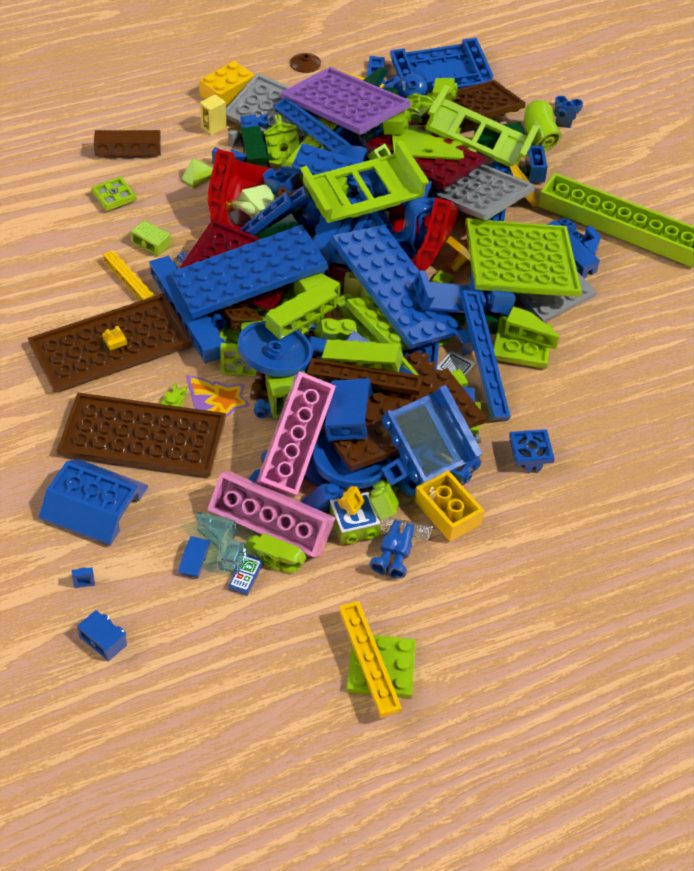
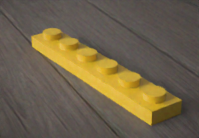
M356 601L339 606V613L380 718L401 713L402 707L360 602Z

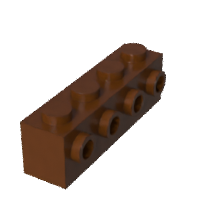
M95 130V156H161V130Z

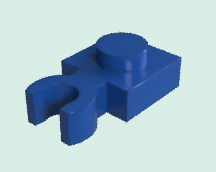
M256 114L240 116L242 127H269L267 114H263L260 117H256Z

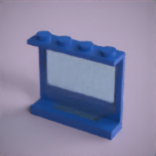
M446 385L438 388L434 393L392 412L389 410L381 417L384 428L389 431L393 445L398 448L401 460L407 465L410 477L417 486L447 470L450 472L471 462L483 454Z

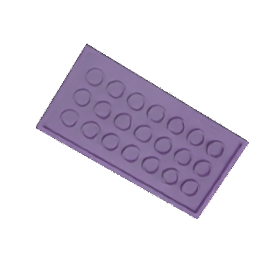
M328 67L280 92L282 99L286 97L299 107L360 135L411 107L410 100L332 67Z

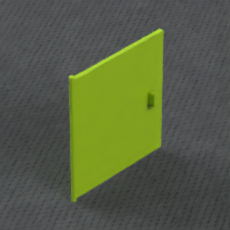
M408 125V129H405L403 135H392L394 154L396 142L403 141L413 157L452 160L464 158L463 151L456 148V146L462 145V143L452 140V144H447L443 142L447 138L442 136L436 138L430 135L433 132L429 130L422 131L418 129L419 126ZM458 128L456 133L460 135L459 130H461V128Z

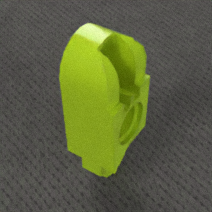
M265 533L261 537L256 535L250 536L246 542V547L253 554L259 556V559L263 560L264 565L279 572L283 571L287 574H293L301 568L306 560V555L300 548Z

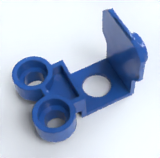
M557 96L554 103V115L557 126L571 128L572 121L576 119L577 113L582 110L583 101L580 99L568 101L565 96Z

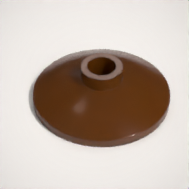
M299 53L291 58L290 65L295 71L311 73L320 68L321 60L312 53Z

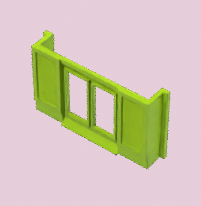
M444 84L428 111L430 118L425 129L447 139L450 138L508 167L514 164L518 166L521 157L525 158L539 127L533 125L528 136L447 100L446 97L450 87ZM464 117L480 124L472 140L456 133ZM485 127L501 134L493 150L477 143Z
M403 141L396 142L395 154L317 175H312L307 166L300 167V171L303 174V183L327 223L349 217H358L400 205L402 202L424 197L425 186L429 184L425 174ZM374 168L390 194L373 198L358 172ZM352 174L367 200L351 204L336 178Z

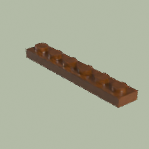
M311 358L307 370V375L327 381L370 378L372 388L413 395L420 394L423 376L315 358Z

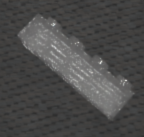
M393 517L382 520L380 530L389 531L394 520L401 521L400 533H403L408 523L414 525L413 537L427 541L431 538L432 526Z

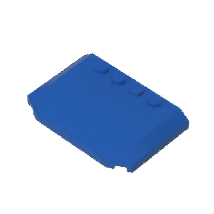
M477 37L462 39V44L411 52H405V48L390 50L389 55L399 78L401 79L407 74L420 75L426 81L428 92L433 93L436 78H455L458 89L493 80V73Z

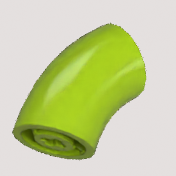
M543 100L530 102L524 110V125L527 135L533 125L538 126L539 129L532 141V146H544V151H548L556 146L562 138V134L554 120L553 108Z

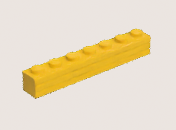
M111 250L103 254L104 263L139 301L154 297V293L150 292L147 285L143 284L142 280L136 276L135 272L131 271L130 267L125 264L123 259L119 258L117 253Z

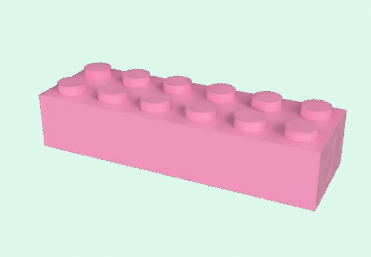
M299 372L294 377L256 483L290 498L298 495L332 399L335 385L303 372Z
M230 471L220 473L207 509L260 534L265 533L295 545L305 554L312 557L322 555L336 518Z

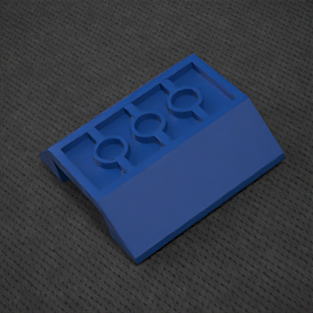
M79 459L66 461L46 490L39 519L111 546L120 532L119 520L133 499L140 501L148 488V484Z

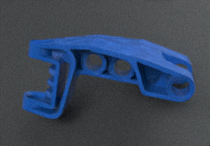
M417 198L407 201L403 230L391 233L410 260L417 255L425 240L428 228H425V216L432 214L435 198ZM345 264L349 272H352L349 266Z

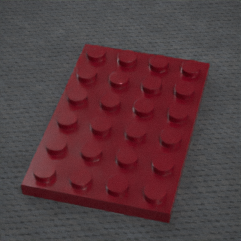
M413 120L408 121V125L419 126L418 129L422 131L427 130L425 126H421ZM434 132L430 134L435 138L440 136ZM383 133L366 143L367 150L372 152L386 144L391 154H394L392 135H385ZM451 139L443 140L447 144L453 143ZM458 145L456 148L463 151L464 158L459 160L413 158L428 181H432L433 185L443 190L484 164L485 157L467 149L465 146Z
M212 219L179 268H184L212 256L239 248L245 244L253 243L260 240V238ZM291 283L243 301L265 312H269L276 308Z

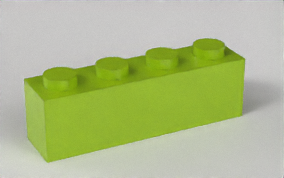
M324 282L315 285L306 292L300 293L297 297L284 302L279 307L266 313L265 327L280 340L336 308L338 294Z
M338 339L327 340L322 355L323 360L399 372L403 358L400 344L342 341Z

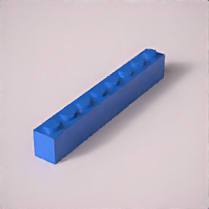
M169 255L149 261L152 278L162 294L164 293L204 363L221 359L220 346L221 343L226 342L224 338H220L217 327L212 325L209 315L205 314L194 319L192 318L170 272L178 269L176 262L172 261Z

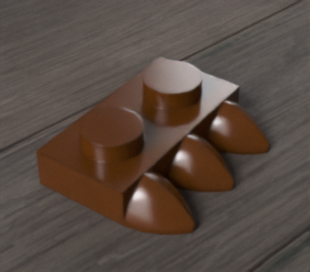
M416 351L404 357L421 376L441 371L439 369L434 370L436 362L427 361L429 358L427 353Z

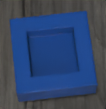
M82 567L72 570L74 588L95 586L93 567Z

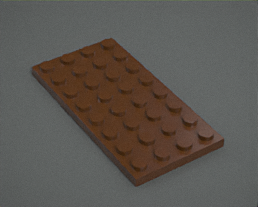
M496 80L458 89L456 100H453L454 103L489 119L525 108V101ZM428 111L422 116V123L417 124L427 126L430 118ZM464 117L459 128L463 127V125L475 124L476 122Z
M164 293L28 338L29 345L54 393L193 346L192 339ZM116 326H119L127 340V345L109 350L103 340L102 333H105L107 329L111 331Z
M446 368L423 376L419 395L382 390L374 393L372 396H368L365 419L368 433L367 438L332 440L330 443L350 472L399 455L400 452L393 445L391 435L384 428L381 417L387 411L391 410L392 412L428 396L444 385L449 389L469 429L486 423L487 417L449 369ZM423 406L395 418L411 450L441 439ZM325 416L324 421H323V424H322V427H321V430L323 431V433H324V434L326 435V437H327L326 429H325V421H326V416Z
M77 392L57 449V454L59 456L210 477L224 428L226 413Z

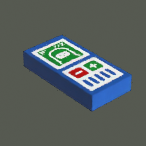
M244 554L228 585V589L248 596L263 566V560Z

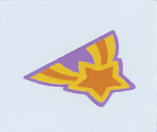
M186 376L195 409L226 413V417H228L235 409L250 405L241 396L244 384L226 385L216 381L212 383L196 376Z

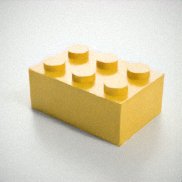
M232 61L199 80L200 96L207 99L216 94L226 102L227 107L253 79L255 74L236 61Z
M449 470L416 487V504L449 542L482 525L484 509Z

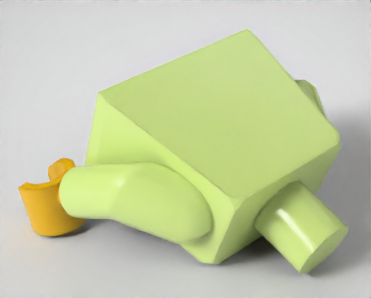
M266 184L241 191L237 201L230 200L229 203L226 202L227 212L242 210L252 219L275 201L277 196L272 194Z

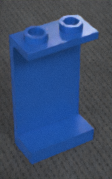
M419 271L412 283L421 310L464 313L460 293L463 290L479 291L482 306L485 307L486 305L483 291L475 289L473 277L468 286L429 282L426 271Z
M370 378L332 381L331 384L336 387L325 421L328 441L367 438L368 433L365 419L368 396L373 395Z

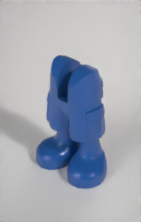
M394 520L380 546L383 554L381 557L372 558L369 566L375 572L385 575L391 555L395 554V559L390 566L388 574L392 578L401 579L407 573V568L403 565V559L408 558L410 555L414 525L407 523L403 533H400L401 521Z

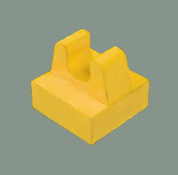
M116 326L111 331L107 329L105 333H102L103 340L109 350L127 345V340L119 326Z
M351 486L347 492L343 493L341 500L337 502L340 508L347 511L348 515H355L365 501L358 488Z

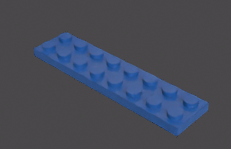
M302 143L292 164L291 171L302 174L300 167L307 166L312 175H317L364 161ZM374 168L358 172L363 181H368L371 184L377 197L390 194ZM353 175L343 176L347 177L349 189L358 191V183ZM429 181V184L425 186L424 197L420 198H427L432 181Z

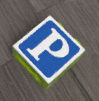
M368 492L361 494L365 502L355 515H348L345 509L340 508L337 501L341 500V498L330 500V515L336 517L333 525L341 545L352 544L356 541L373 539L379 536L380 521L369 499L370 495Z

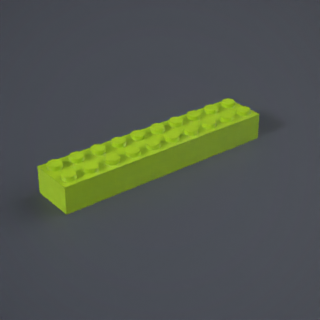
M555 172L541 190L538 207L588 227L593 226L596 230L694 268V226Z

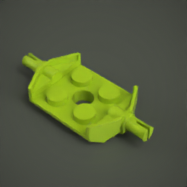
M428 92L427 95L413 93L406 98L411 103V107L407 108L411 114L410 120H413L415 123H422V116L431 108L436 100L432 92Z
M275 115L276 124L265 131L264 135L270 156V166L280 170L279 166H282L300 143L296 125L282 123L281 115H278V118ZM282 147H288L286 151H280Z

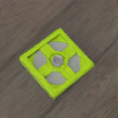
M121 176L91 187V192L106 211L137 200L136 194Z
M221 343V374L256 375L257 370L246 364L239 355L237 344Z

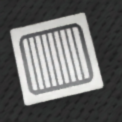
M450 351L437 366V369L443 370L448 368L450 372L461 369L465 376L475 363Z

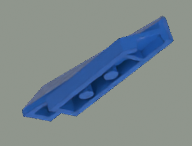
M304 185L292 195L284 192L239 230L254 236L313 199Z

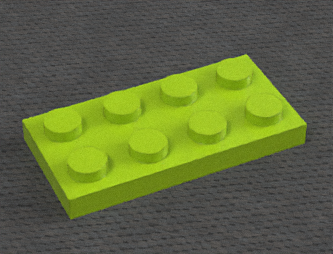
M371 296L347 299L344 305L381 343L400 344L402 351L409 349Z

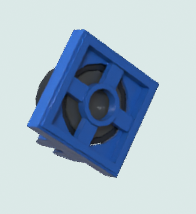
M547 429L509 432V440L516 466L525 468L527 473H531L532 469H535L536 473H538L543 468V464L554 463L555 458Z

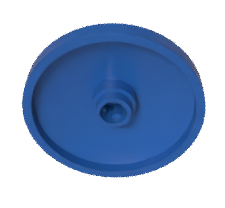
M266 321L252 323L241 331L237 349L243 361L253 369L271 376L288 377L297 375L308 368L313 355V349L307 337L300 331L296 330L279 340L265 327Z
M324 433L317 438L312 453L313 464L318 473L329 482L345 488L354 486L359 489L373 486L385 477L381 468L391 462L390 457L350 472Z

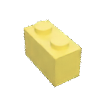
M216 94L201 101V128L211 136L225 129L227 120L226 102Z

